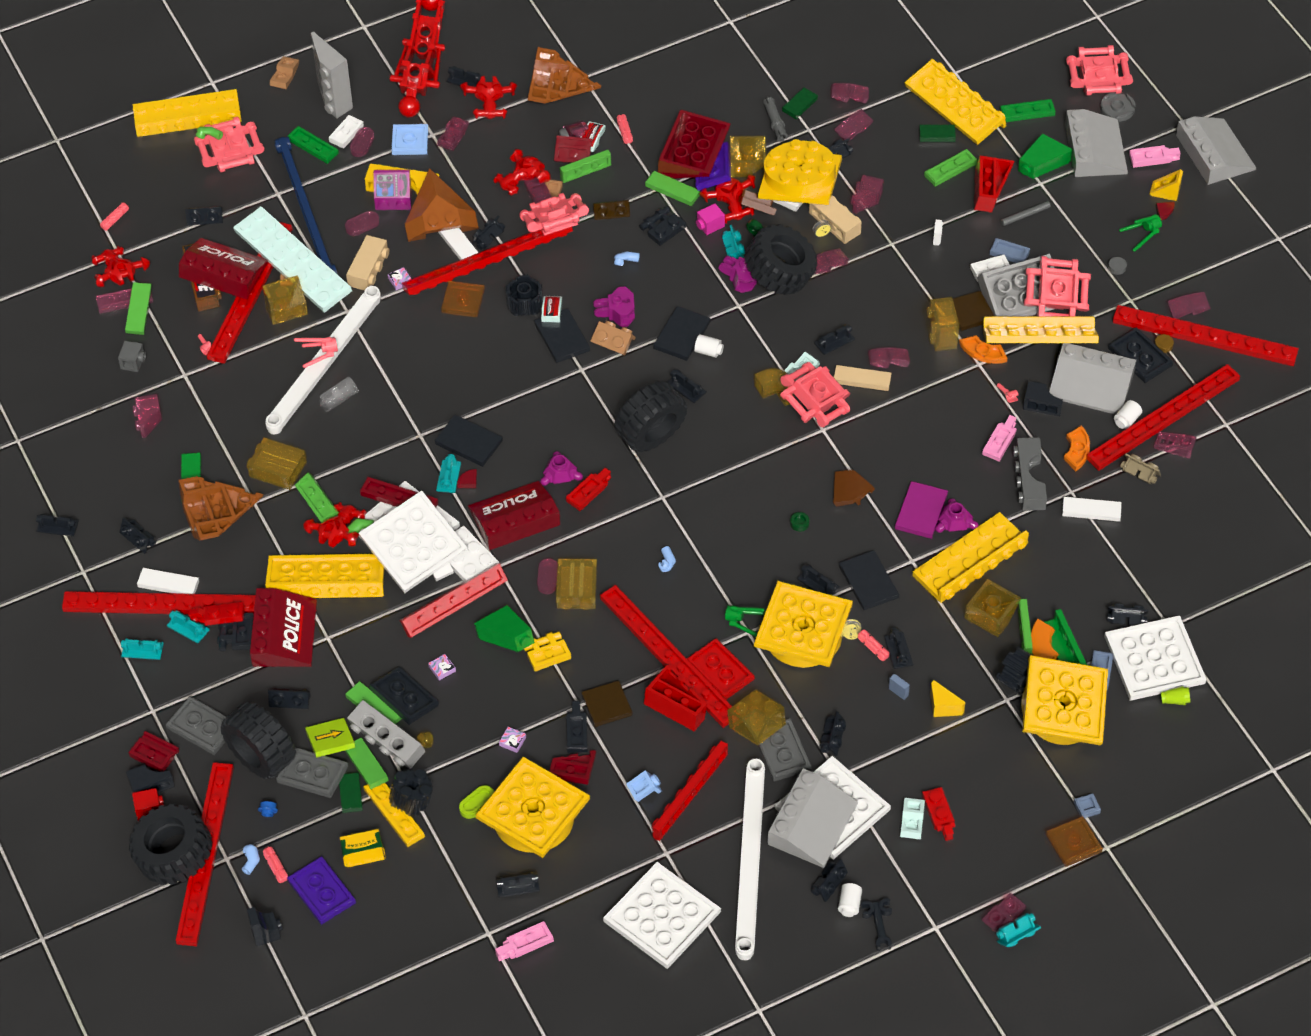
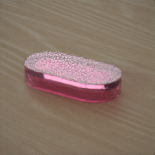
M363 127L357 131L350 144V151L353 156L362 157L367 154L374 140V131L371 128Z
M367 211L351 218L345 223L346 232L351 236H357L379 225V216L376 212Z
M548 558L542 560L539 564L537 586L541 593L551 594L557 588L558 563Z

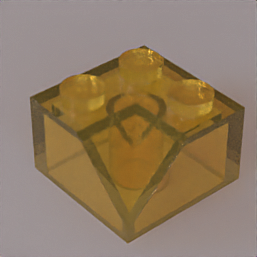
M766 136L730 137L731 177H748V175H752L764 167Z
M298 275L263 286L266 309L273 325L308 314Z
M952 297L931 299L930 307H927V316L932 321L930 322L932 332L929 334L930 344H934L935 351L957 349L959 322Z
M987 579L966 605L965 619L999 637L1009 624L1021 597Z
M756 689L727 710L729 728L757 746L786 725L784 706Z

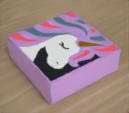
M404 267L388 274V279L396 290L403 288L401 283L411 280Z
M446 654L428 663L429 668L438 680L456 672L455 666Z
M508 727L499 741V746L518 753L526 739V734Z

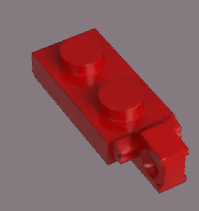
M604 468L598 475L591 473L566 496V502L581 511L606 488L608 481L611 479V471Z
M244 602L194 608L189 610V617L195 623H205V626L240 622L244 619L245 605Z
M942 787L922 792V797L925 800L934 829L937 832L942 831L945 841L952 840L954 834L952 828L955 827V820Z

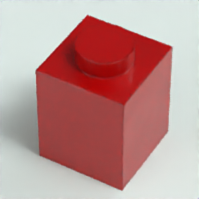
M156 788L132 793L138 820L143 815H148V811L156 810L159 808L158 806L164 805L162 795L158 796Z

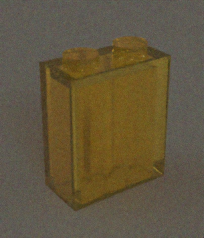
M263 438L261 443L256 446L253 457L249 458L247 462L249 477L291 490L307 462L305 450Z
M558 559L557 608L596 609L597 559Z

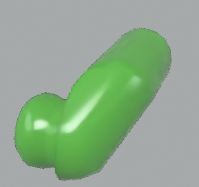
M199 127L196 133V137L204 139L206 134L218 140L223 137V132L213 127Z
M355 519L348 526L349 533H359L362 529L373 524L374 520Z

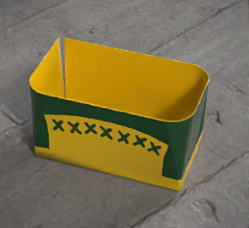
M378 829L340 837L345 867L384 860L385 850Z

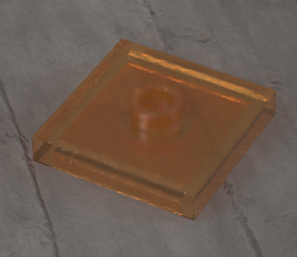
M449 281L441 308L442 313L478 317L485 286Z
M1083 816L1048 830L1046 833L1065 867L1097 855L1103 850Z

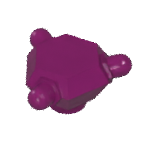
M556 451L553 453V457L549 459L543 471L544 477L540 480V483L546 486L549 483H568L574 479L580 481L583 479V475L578 472L577 467L567 457Z
M951 498L948 504L944 506L938 518L939 524L936 525L935 530L938 533L944 530L949 532L964 531L967 528L974 530L979 525L973 520V516L962 504L957 503L955 499Z

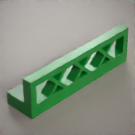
M1055 610L1054 619L1044 623L1055 629L1052 636V646L1059 654L1056 660L1087 665L1062 610Z

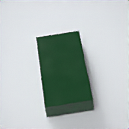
M804 87L782 107V111L797 119L818 100V95Z
M920 125V142H955V125Z
M359 773L344 774L339 783L342 813L363 811Z

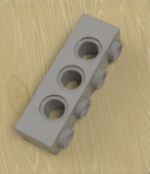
M364 700L347 717L351 723L350 728L357 734L361 732L370 744L374 745L376 743L380 746L379 750L386 756L389 754L393 756V760L400 767L405 765L411 769L426 752L421 743ZM374 723L372 727L367 728L368 724ZM384 734H389L388 737L381 739ZM403 745L401 749L396 750L397 746Z

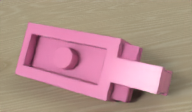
M1162 145L1132 149L1129 152L1132 166L1135 168L1180 160L1179 147L1169 149Z
M1009 415L1005 424L1002 422L998 423L984 447L982 455L1000 462L1016 434L1017 428H1014L1016 417Z
M541 922L507 937V940L503 942V946L495 949L496 956L499 961L509 957L514 959L554 942V938L545 922Z

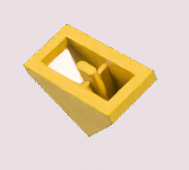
M1180 169L1154 180L1150 195L1177 201L1183 171Z
M933 680L930 691L933 717L962 715L965 709V701Z

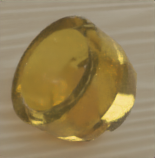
M430 732L418 734L417 741L422 744L423 748H431L433 745L432 734Z

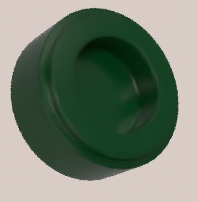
M751 219L746 225L747 230L753 236H756L763 228L762 224L754 219Z
M797 512L791 516L790 526L795 531H805L809 527L810 519L807 514Z

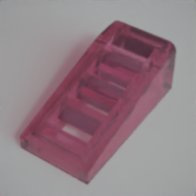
M538 178L524 180L532 203H539L542 200L551 198L546 184H540Z
M1159 432L1154 448L1191 458L1197 437ZM1162 439L1166 440L1165 444L1161 443Z

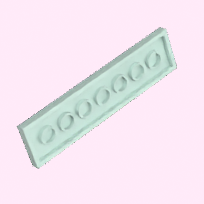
M259 207L233 227L234 231L263 258L267 259L275 269L324 313L352 292L351 286L262 207Z

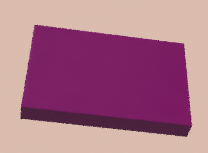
M911 481L895 524V529L932 539L948 491Z

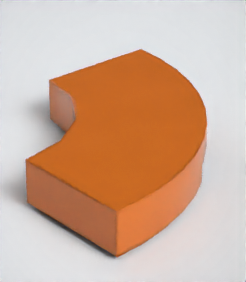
M977 335L959 340L961 348L976 360L992 364L1007 362V356L1001 344H987L981 341Z
M1082 425L1068 433L1066 437L1070 443V449L1064 455V460L1075 472L1085 464L1087 454L1090 451L1089 436Z
M1039 619L1035 622L1031 632L1032 653L1037 657L1056 660L1059 654L1052 646V636L1055 629Z

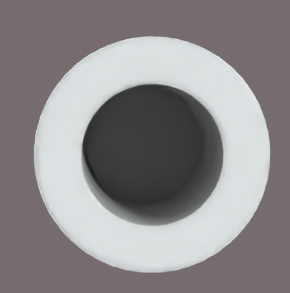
M699 334L694 351L717 358L718 355L722 354L724 344H721L719 339Z
M1132 400L1127 401L1114 416L1115 424L1121 429L1129 428L1142 414L1140 405Z
M852 883L842 885L838 910L843 916L853 917L859 913L862 894L860 886Z

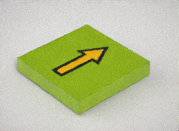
M344 718L305 728L316 758L355 748L354 740Z

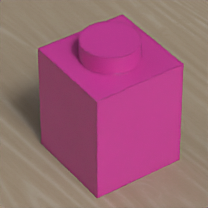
M716 203L697 212V227L703 230L706 235L725 227V214Z

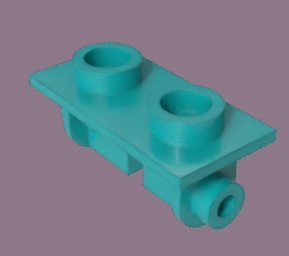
M730 225L731 231H725L722 235L724 245L727 248V256L739 259V257L745 258V248L740 243V240H742L741 234Z
M449 454L445 457V460H442L436 489L438 492H456L461 462L456 461L453 454Z
M171 611L169 614L171 621L167 624V627L197 644L210 630L198 622L191 621L189 617L179 611Z
M126 638L121 641V648H123L121 657L160 660L164 642H158V640H129Z
M1026 913L1015 919L1016 928L1013 922H1010L998 929L996 935L1000 940L997 943L1005 947L1015 946L1024 937L1034 935L1035 931L1039 930L1041 926L1033 922L1036 919L1032 913Z

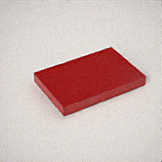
M717 638L687 658L725 700L755 679V676Z

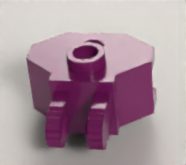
M725 256L724 263H721L718 269L730 276L729 280L733 281L736 291L740 293L752 291L758 281L751 277V272H748L745 258L739 257V259L731 256Z
M618 287L612 294L608 295V298L596 299L593 302L594 307L597 308L594 310L596 317H609V320H613L620 327H628L635 319L634 294L627 287Z

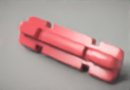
M618 115L617 123L625 144L632 143L633 136L630 133L631 130L626 115Z
M124 202L121 203L100 223V227L107 231L129 210V207Z
M862 630L859 632L858 639L862 643L865 642L864 645L877 655L881 661H885L889 657V651L886 648H882L883 646L873 636H869L870 633L868 631Z
M273 847L265 848L263 855L268 861L279 883L287 881L288 874L283 869L284 867L275 854L276 852Z

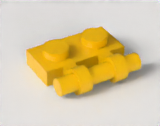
M550 632L539 639L534 638L535 643L524 649V651L532 649V651L527 652V657L534 671L571 659V653L564 639L556 642V640L562 639L560 632L553 634Z

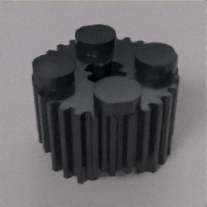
M519 274L515 280L506 285L507 306L511 310V314L514 316L537 315L540 312V308H542V284L536 281V279H532L528 274H523L522 276Z
M1018 646L1015 648L1016 652L1008 653L1003 660V671L1001 673L998 672L996 679L1012 690L1023 693L1027 682L1028 658L1030 655H1033Z
M407 769V771H398L395 774L389 796L391 807H397L398 810L401 809V812L405 811V814L408 816H415V814L418 816L420 811L428 807L433 786L431 779H428L426 771L422 769H417L416 771L411 769L409 771Z

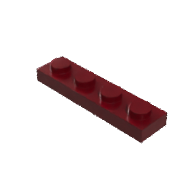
M367 477L360 490L361 496L395 507L400 506L418 493L371 477ZM426 495L436 508L438 499Z

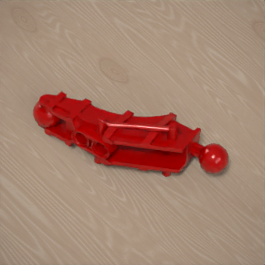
M416 0V10L412 17L413 28L411 38H404L402 40V44L405 46L395 73L390 76V81L400 83L401 93L407 91L406 96L400 100L398 109L403 116L408 118L414 117L419 113L420 103L416 98L417 93L426 96L427 87L438 89L440 87V82H438L441 51L445 50V44H438L445 9L444 0ZM422 7L428 11L437 10L436 16L421 15ZM425 30L430 32L428 36H423L421 33ZM421 47L427 48V51L424 53H421L418 50ZM414 54L419 59H426L425 63H421V65L412 63ZM434 58L436 59L435 71L432 69ZM413 70H418L419 74L417 76H412L411 72Z

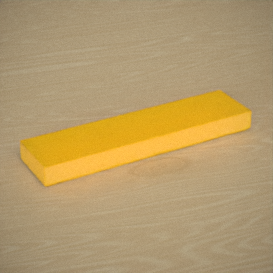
M386 783L370 789L368 785L363 786L364 791L407 847L425 837L424 832L411 816L405 814V811L401 812V809L398 810L397 807H391V803H389L391 789Z

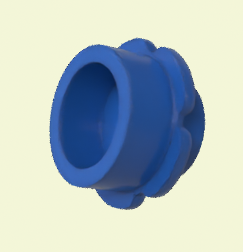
M269 801L261 802L258 811L264 817H273L278 812V809H276L277 804Z

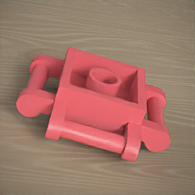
M1113 45L1099 48L1078 47L1077 58L1073 55L1066 58L1071 74V87L1083 88L1086 96L1093 93L1110 92L1121 94V85L1133 83V77L1128 66V54L1123 52L1119 55H1114ZM1099 54H1107V55H1108V56L1085 57V55H1099ZM1117 64H1121L1123 77L1118 76ZM1076 66H1079L1081 79L1078 78Z
M234 117L233 120L214 125H204V127H213L222 131L223 137L220 140L210 135L205 136L204 139L194 138L195 144L199 147L202 156L203 166L211 167L217 165L220 173L233 167L255 164L253 155L264 152V146L258 138L255 123L248 122L245 126H241L239 117ZM245 134H250L254 144L253 147H249ZM209 144L213 157L209 156L205 145Z
M561 193L557 197L554 196L539 203H530L531 211L522 210L519 216L522 221H525L526 227L530 232L541 230L544 235L578 225L579 217L587 215L589 208L586 204H583L579 194L574 193L569 199H566L564 193Z
M1041 256L1040 269H1026L1027 291L1024 306H1038L1037 316H1075L1076 310L1089 311L1088 286L1091 274L1079 273L1078 259L1060 260ZM1047 266L1068 267L1071 270L1047 268ZM1035 276H1040L1038 299H1033ZM1079 280H1081V300L1080 303H1077ZM1045 307L1060 310L1069 309V313L1045 312Z
M810 362L804 363L801 368L793 373L785 374L781 377L782 385L788 388L780 396L783 400L786 399L801 416V420L804 423L815 417L818 425L825 427L831 420L841 414L845 415L850 412V406L845 401L850 392L847 389L844 390L829 373L830 370L826 366L815 368ZM793 393H794V395L803 403V405L809 410L808 412H807V411L800 405V403L792 396ZM835 404L838 406L837 409L830 412L829 414H824V412L828 411L831 408V406Z

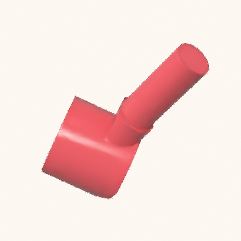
M199 334L198 338L202 343L200 350L206 356L211 348V343L206 341L202 334Z
M1000 383L997 384V387L1005 394L1008 403L1018 401L1016 397L1018 396L1017 390L1009 391Z

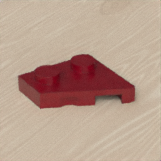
M592 750L589 755L578 756L577 753L567 757L553 758L549 772L564 781L588 785L596 758V751Z

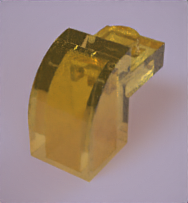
M771 368L755 374L754 386L762 398L777 394L784 406L790 404L780 396L788 388L783 386L780 381L781 377L787 374L785 371Z

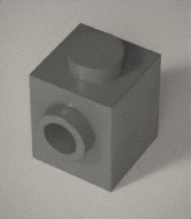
M124 341L118 356L120 369L138 372L142 362L144 363L146 359L143 344Z

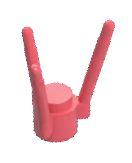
M335 337L294 338L295 342H315L302 344V347L321 346L322 352H326V354L303 364V368L328 357H333V352H338Z

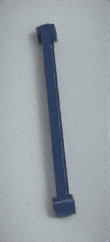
M289 137L277 138L274 140L277 153L282 154L318 258L337 274L335 265H331L290 153L292 148Z

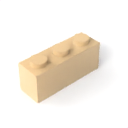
M833 195L829 205L809 203V213L822 225H829L831 228L830 232L844 244L861 234V220L854 216L846 206L840 204Z
M366 235L346 274L349 286L365 291L367 287L375 284L376 275L382 270L384 259H387L390 250L387 247V240Z

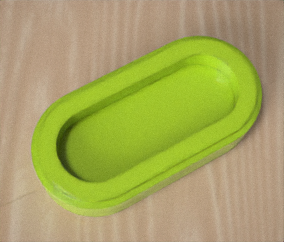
M486 785L478 787L460 802V814L467 819L475 818L478 811L494 793V790Z

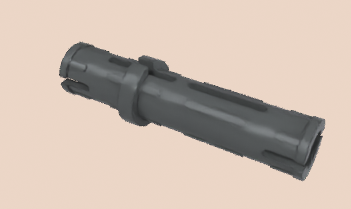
M767 97L768 103L764 99L763 104L769 115L771 128L775 131L778 141H785L783 135L785 139L788 138L784 128L785 123L779 115L774 98Z

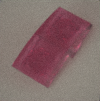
M835 83L831 86V97L846 103L851 98L866 104L869 99V88L857 84Z
M860 109L834 130L842 139L850 138L851 140L859 132L862 133L873 120Z
M452 117L446 124L445 132L438 139L437 146L454 151L465 134L469 121Z
M584 121L574 122L562 127L566 128L569 137L574 135L575 137L584 136L585 132L589 129Z
M841 249L820 253L817 255L815 273L830 272L832 266L847 265L849 259Z
M1205 292L1193 293L1168 301L1175 319L1190 313L1194 316L1211 309Z
M876 348L868 352L870 364L876 367L888 369L890 364L908 367L910 364L907 349Z
M1009 893L998 906L995 905L982 921L993 931L998 932L999 928L1013 922L1026 909V905L1012 893Z

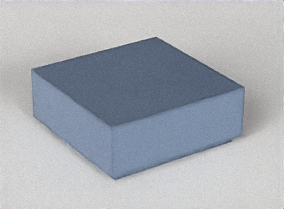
M893 674L890 677L889 690L905 700L909 696L910 685L896 674Z
M1093 793L1074 799V804L1081 819L1101 813Z

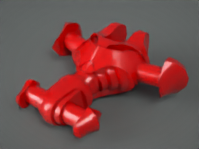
M482 76L476 87L468 86V82H464L460 85V88L465 96L466 93H473L476 98L484 102V110L476 108L473 111L476 119L478 117L488 119L503 117L505 119L507 110L504 108L503 110H495L497 106L495 101L502 98L505 93H511L512 96L515 95L517 84L510 82L509 86L502 87L496 76H492V82H485V76Z
M515 149L510 157L512 162H516V168L513 173H509L505 177L498 173L493 179L494 183H500V187L503 190L509 191V195L518 194L519 187L517 185L520 180L538 178L541 184L549 182L551 175L548 171L544 170L545 165L533 156L523 157L522 150Z
M748 175V180L742 183L731 178V181L718 184L715 191L707 192L706 188L702 189L700 196L707 203L708 199L717 198L718 201L729 204L728 209L731 213L725 214V224L733 219L741 220L749 214L753 216L754 209L751 207L742 209L739 198L744 189L750 186L753 189L755 188V176Z
M120 246L113 250L106 249L100 255H93L91 257L94 265L104 261L108 266L105 269V274L95 275L97 287H104V282L109 279L120 286L124 285L123 278L125 277L132 282L134 281L135 269L143 267L145 271L149 268L150 262L140 257V261L136 262L118 258V255L122 256L124 253V248Z
M339 502L334 505L339 512L338 516L326 519L322 523H315L313 519H310L303 524L304 530L307 533L311 534L313 530L318 531L320 544H324L329 539L328 545L335 547L345 539L348 541V545L353 547L356 546L359 534L357 532L349 533L346 524L350 523L354 517L365 519L367 512L364 509L359 511L352 505L343 506Z

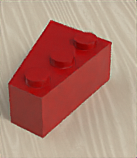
M979 156L975 168L974 210L993 211L1010 175L1014 161Z
M668 665L657 675L645 691L644 705L692 731H695L705 720L707 703L692 688L689 689L683 683L681 677L674 675Z

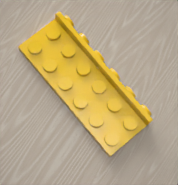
M931 59L905 82V86L952 125H955L958 130L977 145L999 126L1002 128L1006 127V117L1001 111L994 109L989 101H984L978 92H973L965 82L958 80L953 72H948L942 63H937L934 59Z
M237 89L133 104L137 137L204 127L207 124L214 125L233 120L234 117H239L240 122H242Z
M1093 316L984 317L983 335L986 343H1098L1099 339L1094 328L1095 318Z
M999 512L914 570L912 576L942 603L946 599H951L959 590L967 588L975 579H980L988 570L996 568L1004 559H1009L1014 552L1023 549L1028 544L1029 532L1025 530L1021 533Z
M374 554L269 556L266 588H277L310 598L383 597L385 568Z

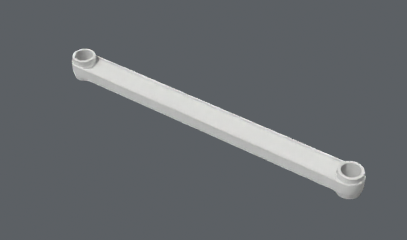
M369 286L365 289V292L330 337H335L338 352H333V357H328L306 367L271 414L267 416L266 428L269 433L278 434L282 431V428L347 343L380 303L381 295L376 286ZM320 349L312 360L326 354V352H322V349Z
M759 759L750 760L746 769L735 945L736 955L741 960H749L754 954L765 776V766Z

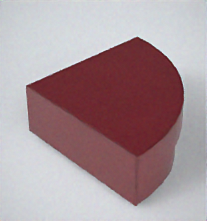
M1174 202L1156 204L1157 213L1161 220L1167 219L1174 211Z
M477 469L466 471L458 479L457 488L477 487Z

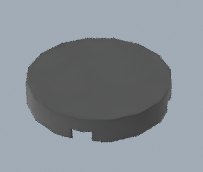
M1111 92L1103 97L1100 110L1103 115L1118 119V122L1126 121L1134 115L1136 104L1134 99L1126 93L1124 95Z

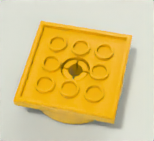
M795 139L775 147L767 154L764 160V176L758 192V199L829 205L842 162V155L833 154L827 147L816 141H800Z
M777 581L756 636L754 647L770 651L775 658L791 666L805 668L823 665L830 667L833 657L841 645L843 630L853 601Z
M1030 655L1028 658L1027 682L1021 700L1024 716L1022 732L1037 734L1042 739L1059 745H1070L1078 742L1102 745L1108 669ZM1060 702H1063L1066 705L1065 708L1060 704Z
M522 757L478 811L476 819L496 830L501 840L510 847L523 852L535 853L543 858L550 849L559 845L569 835L575 817L590 800V795L527 758Z

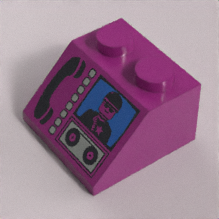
M374 170L375 210H411L412 188L410 170Z

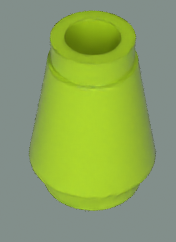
M1180 686L1161 692L1162 704L1186 705L1185 703H1190L1189 687Z

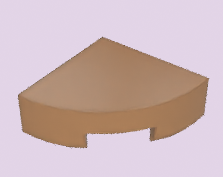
M550 180L545 182L546 191L550 196L557 197L558 194H561L562 181Z

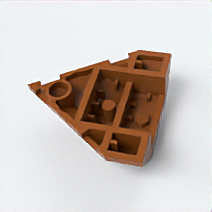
M538 47L528 100L545 104L599 89L601 85L597 82H592L587 74L570 61L563 60L555 50Z
M429 168L405 222L408 242L426 239V234L455 228H460L462 232L479 229L475 211Z
M198 476L179 480L183 510L192 535L197 540L219 537L263 497L261 493L256 492V494L245 492V489L220 482L204 481V478Z

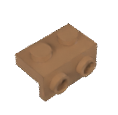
M599 321L591 342L625 356L631 341H635L636 338L632 335V331L624 327L621 330L615 328L616 324L609 321L605 323Z

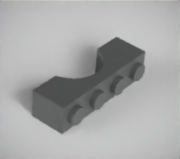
M1017 438V444L1013 446V457H1017L1015 472L1019 474L1016 477V486L1020 488L1018 503H1022L1023 511L1046 510V485L1034 479L1029 473V470L1039 465L1041 461L1040 438Z

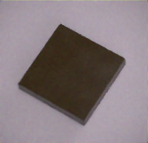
M981 291L947 300V306L961 331L983 325L985 316H994Z
M619 681L581 692L594 727L632 716V710Z

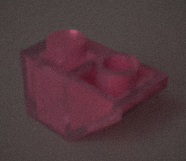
M866 175L862 176L861 182L858 181L855 191L857 193L856 195L853 194L851 199L853 213L861 212L879 204L883 192L884 179Z
M157 394L135 398L136 405L132 406L134 417L138 416V420H135L136 430L141 431L142 438H146L162 420Z

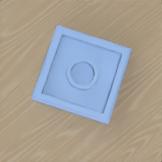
M428 124L393 125L392 155L427 154Z

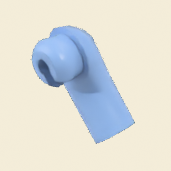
M626 251L616 254L614 256V264L623 266L624 260L639 262L640 253Z
M666 546L661 549L665 559L662 560V563L659 562L658 564L662 572L670 571L676 562L670 547Z
M253 844L246 845L243 848V853H246L245 856H247V862L242 867V871L248 875L251 874L260 861L257 847Z

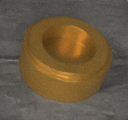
M1165 334L1157 336L1155 345L1164 353L1170 352L1173 349L1174 340L1172 337Z

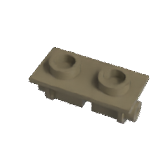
M1125 454L1127 461H1123L1120 466L1124 472L1133 476L1140 471L1138 478L1148 484H1155L1158 478L1156 475L1161 476L1157 465L1151 462L1146 464L1135 454L1131 456Z

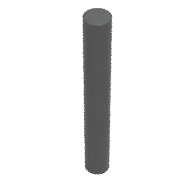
M1046 201L1001 219L1000 222L1002 226H1006L1050 208V202Z

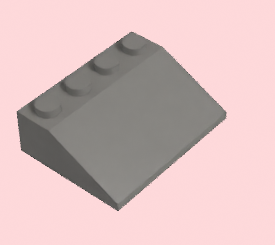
M312 32L311 39L317 82L325 105L324 107L328 114L339 118L353 108L347 59L315 32Z
M1085 109L1067 110L1065 128L1069 147L1073 149L1071 160L1074 177L1128 174L1118 119Z
M1194 116L1178 122L1176 136L1208 185L1256 170L1254 163L1225 119Z
M1050 254L1043 255V256H1047V258H1050V259H1051ZM1041 256L987 271L977 277L981 292L994 316L1037 315L1038 306H1024L1027 291L1026 269H1040ZM1035 276L1033 299L1039 298L1040 276ZM1045 307V312L1054 310Z
M1063 343L1049 392L1053 396L1063 399V402L1116 415L1125 404L1134 375L1136 360L1070 343Z
M803 768L768 831V845L824 868L855 811L858 801L821 775Z

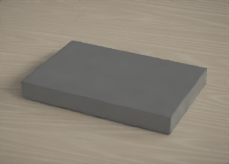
M189 696L166 723V728L215 755L225 743L220 727L226 716Z
M791 718L753 729V735L773 782L800 774L803 768L808 771L811 770L812 766Z
M295 747L296 754L294 760L279 773L276 778L277 782L331 798L348 768V763L327 756L316 758L313 752Z

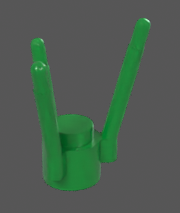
M1157 214L1135 220V224L1119 229L1120 232L1143 225L1146 231H1151L1149 235L1132 249L1133 252L1145 244L1152 236L1159 233L1158 228L1162 227V221Z
M728 605L725 620L730 621L729 626L737 627L756 637L758 633L737 622L742 621L744 614L764 615V608Z

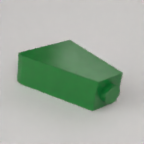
M1042 134L1019 159L1018 171L1034 179L1070 163L1073 149Z
M508 605L474 623L480 640L516 652L535 643L531 628Z

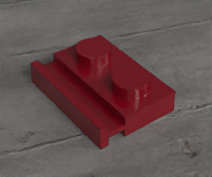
M556 136L555 162L573 163L591 156V138Z
M144 731V735L138 739L128 752L129 756L159 772H164L174 759L175 754L179 753V748Z

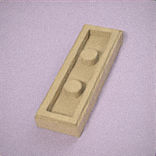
M836 365L834 378L841 385L889 391L892 373Z

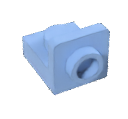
M646 770L626 784L634 800L637 802L653 791L658 794L662 792L659 787L661 782L655 774L651 775Z

